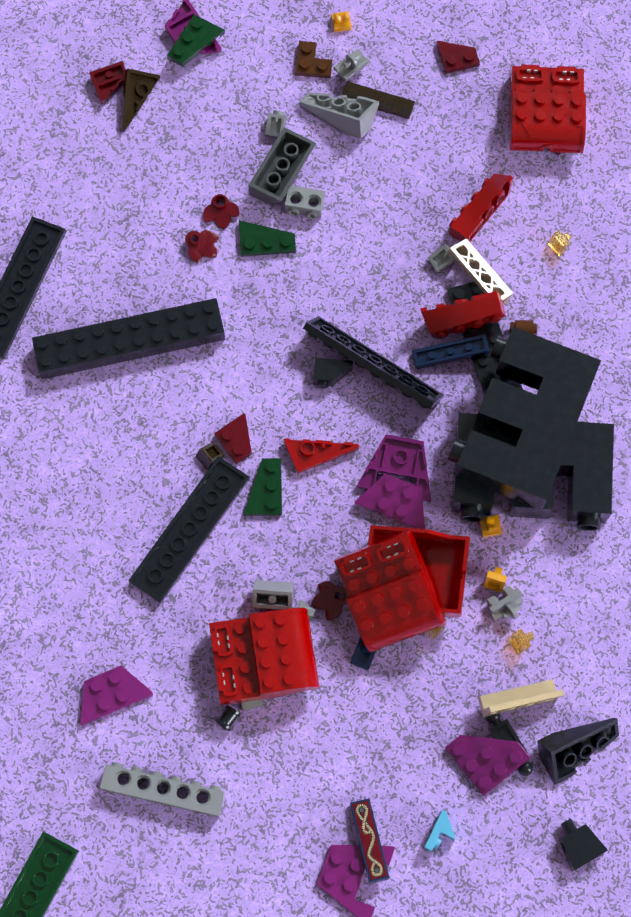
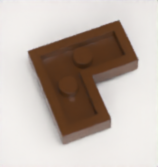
M299 41L295 75L331 79L332 60L315 58L317 42Z

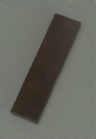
M349 81L346 82L342 95H347V98L357 99V96H362L379 101L377 110L410 119L415 105L413 100Z

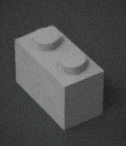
M255 580L252 608L280 610L292 608L294 601L293 582Z

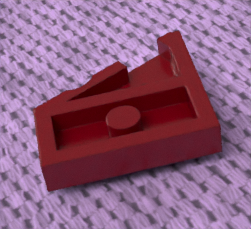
M437 41L436 45L445 74L480 66L475 47Z
M123 61L89 72L101 104H104L124 85L126 68Z
M245 413L214 433L236 465L252 454Z

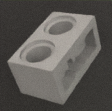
M291 185L286 196L285 212L292 216L304 215L310 219L321 218L325 191ZM297 200L299 203L293 204L292 201ZM316 203L317 206H316V207H312V206H310V204Z

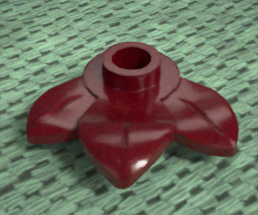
M217 194L212 198L211 204L204 209L203 219L205 222L215 220L218 227L226 229L231 222V217L239 216V208L235 203L229 202L225 195ZM218 202H223V203H224V204L221 205V206H218V205H217Z
M204 230L200 233L198 231L188 232L185 237V243L189 247L188 255L190 259L199 263L202 256L207 258L217 257V249L214 243L218 240V235L210 230ZM196 237L198 241L193 242L191 238Z
M329 581L318 584L321 593L314 597L311 605L316 609L325 610L326 620L330 621L342 613L343 605L347 603L346 600L349 596L344 587H336ZM337 593L342 594V598L339 600L336 598Z

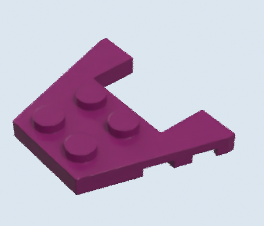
M386 434L359 480L357 488L368 490L376 482L377 473L384 472L417 479L416 486L422 489V500L431 502L424 441Z
M331 845L317 885L356 917H372L375 907L355 900L365 870L360 845ZM382 846L386 865H389L395 847Z

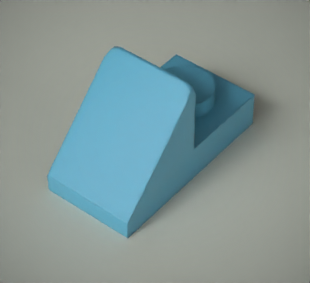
M444 810L440 812L424 846V849L432 852L433 848L438 849L442 840L439 837L440 834L453 841L456 840L448 815Z

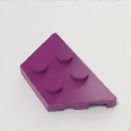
M182 0V5L174 11L172 18L164 25L166 32L174 43L193 15L199 16L189 0ZM215 39L209 47L203 48L199 54L220 53L222 48Z
M384 474L355 500V503L417 528L425 529L422 489L419 486Z
M120 665L84 681L80 723L84 726L151 697L153 692Z

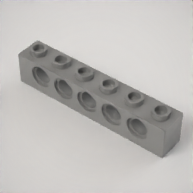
M112 762L111 765L106 764L100 785L101 790L220 818L226 794L224 791H221L222 787L210 785V788L202 787L201 782L191 780L189 784L182 782L183 778L171 776L168 779L162 777V773L151 771V774L143 773V769L131 767V770L123 768V764ZM122 775L129 776V782L126 785H120L119 778ZM147 779L149 781L148 788L144 790L139 789V782ZM161 784L169 786L166 794H159L158 788ZM182 788H186L189 791L185 799L178 797V791ZM199 794H208V801L203 804L199 803L197 800Z

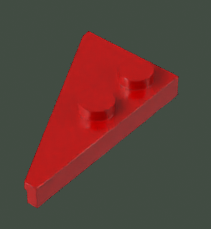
M283 439L297 474L359 449V445L352 442L332 443V441Z

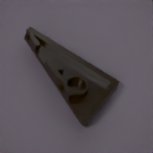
M129 68L125 70L119 131L124 132L129 126L135 114L139 111L157 81H159L160 75Z

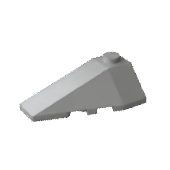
M308 92L299 101V105L345 134L361 139L371 129L379 101L362 96H357V99L347 98V95L331 97L330 94Z

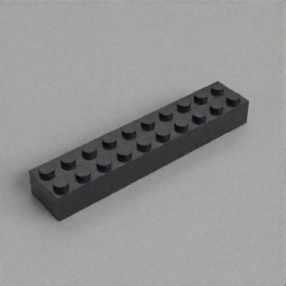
M217 298L32 337L41 379L226 340Z

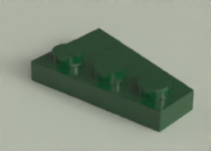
M194 14L167 54V59L183 67L195 58L203 48L209 47L217 37L223 36L225 30Z
M239 220L241 257L296 253L295 233Z
M262 458L243 514L244 516L282 515L281 458Z

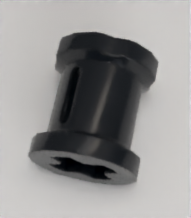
M226 705V710L215 722L230 732L232 724L241 714L231 706Z

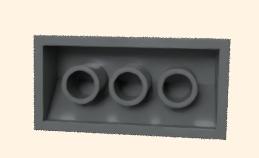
M284 127L249 183V195L264 203H281L314 149L316 142Z

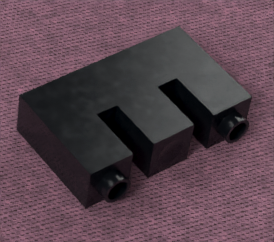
M512 327L508 339L501 336L497 337L490 354V358L499 361L495 374L538 390L537 395L492 378L478 411L475 425L516 440L518 443L514 447L471 430L466 442L456 438L448 460L457 464L454 473L455 477L542 511L601 360Z
M459 413L456 423L455 440L457 438L466 442L470 431L473 430L516 447L518 441L475 425L477 414ZM578 421L557 473V476H568L567 521H577V529L584 531L599 530L600 524H605L612 514L614 424ZM454 463L451 512L460 513V520L483 521V514L490 515L492 510L494 492L455 477L454 473L457 464ZM553 486L542 511L510 498L509 516L548 519L553 507Z

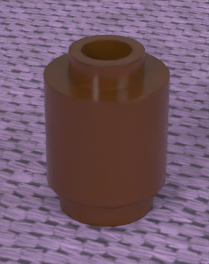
M515 320V322H510V332L512 327H516L537 335V324H534L533 320Z

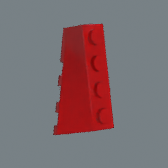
M493 174L490 179L486 178L481 186L482 189L472 195V201L468 205L465 204L460 210L458 218L454 217L450 222L449 234L460 242L464 239L470 242L510 194L514 177L511 175Z
M497 291L472 296L470 301L459 299L455 300L453 305L441 303L436 305V309L427 310V307L420 308L429 333L434 338L443 339L448 334L463 333L467 328H479L484 323H495L500 321L501 318L506 317L501 295Z

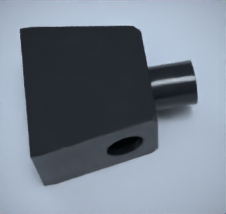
M571 818L560 824L567 835L559 839L571 871L577 870L608 851L586 824L577 829Z

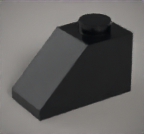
M315 358L313 384L323 389L328 388V386H334L352 371L353 361Z

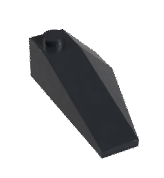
M616 718L602 720L554 732L538 740L539 757L553 783L556 785L572 777L577 772L575 769L583 761L587 764L591 760L590 756L597 749L602 751L619 736L618 720Z

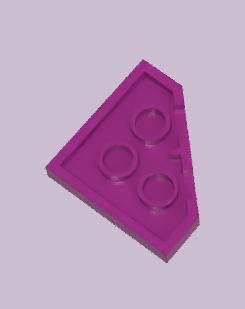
M460 735L445 747L483 796L531 758L518 741Z

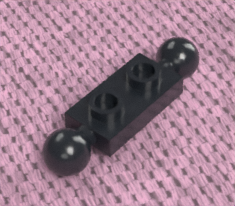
M500 713L485 717L488 723L494 725L489 731L495 739L518 741L525 749L507 719L502 722L500 721ZM526 761L517 771L522 776H529L533 772V765L530 761Z

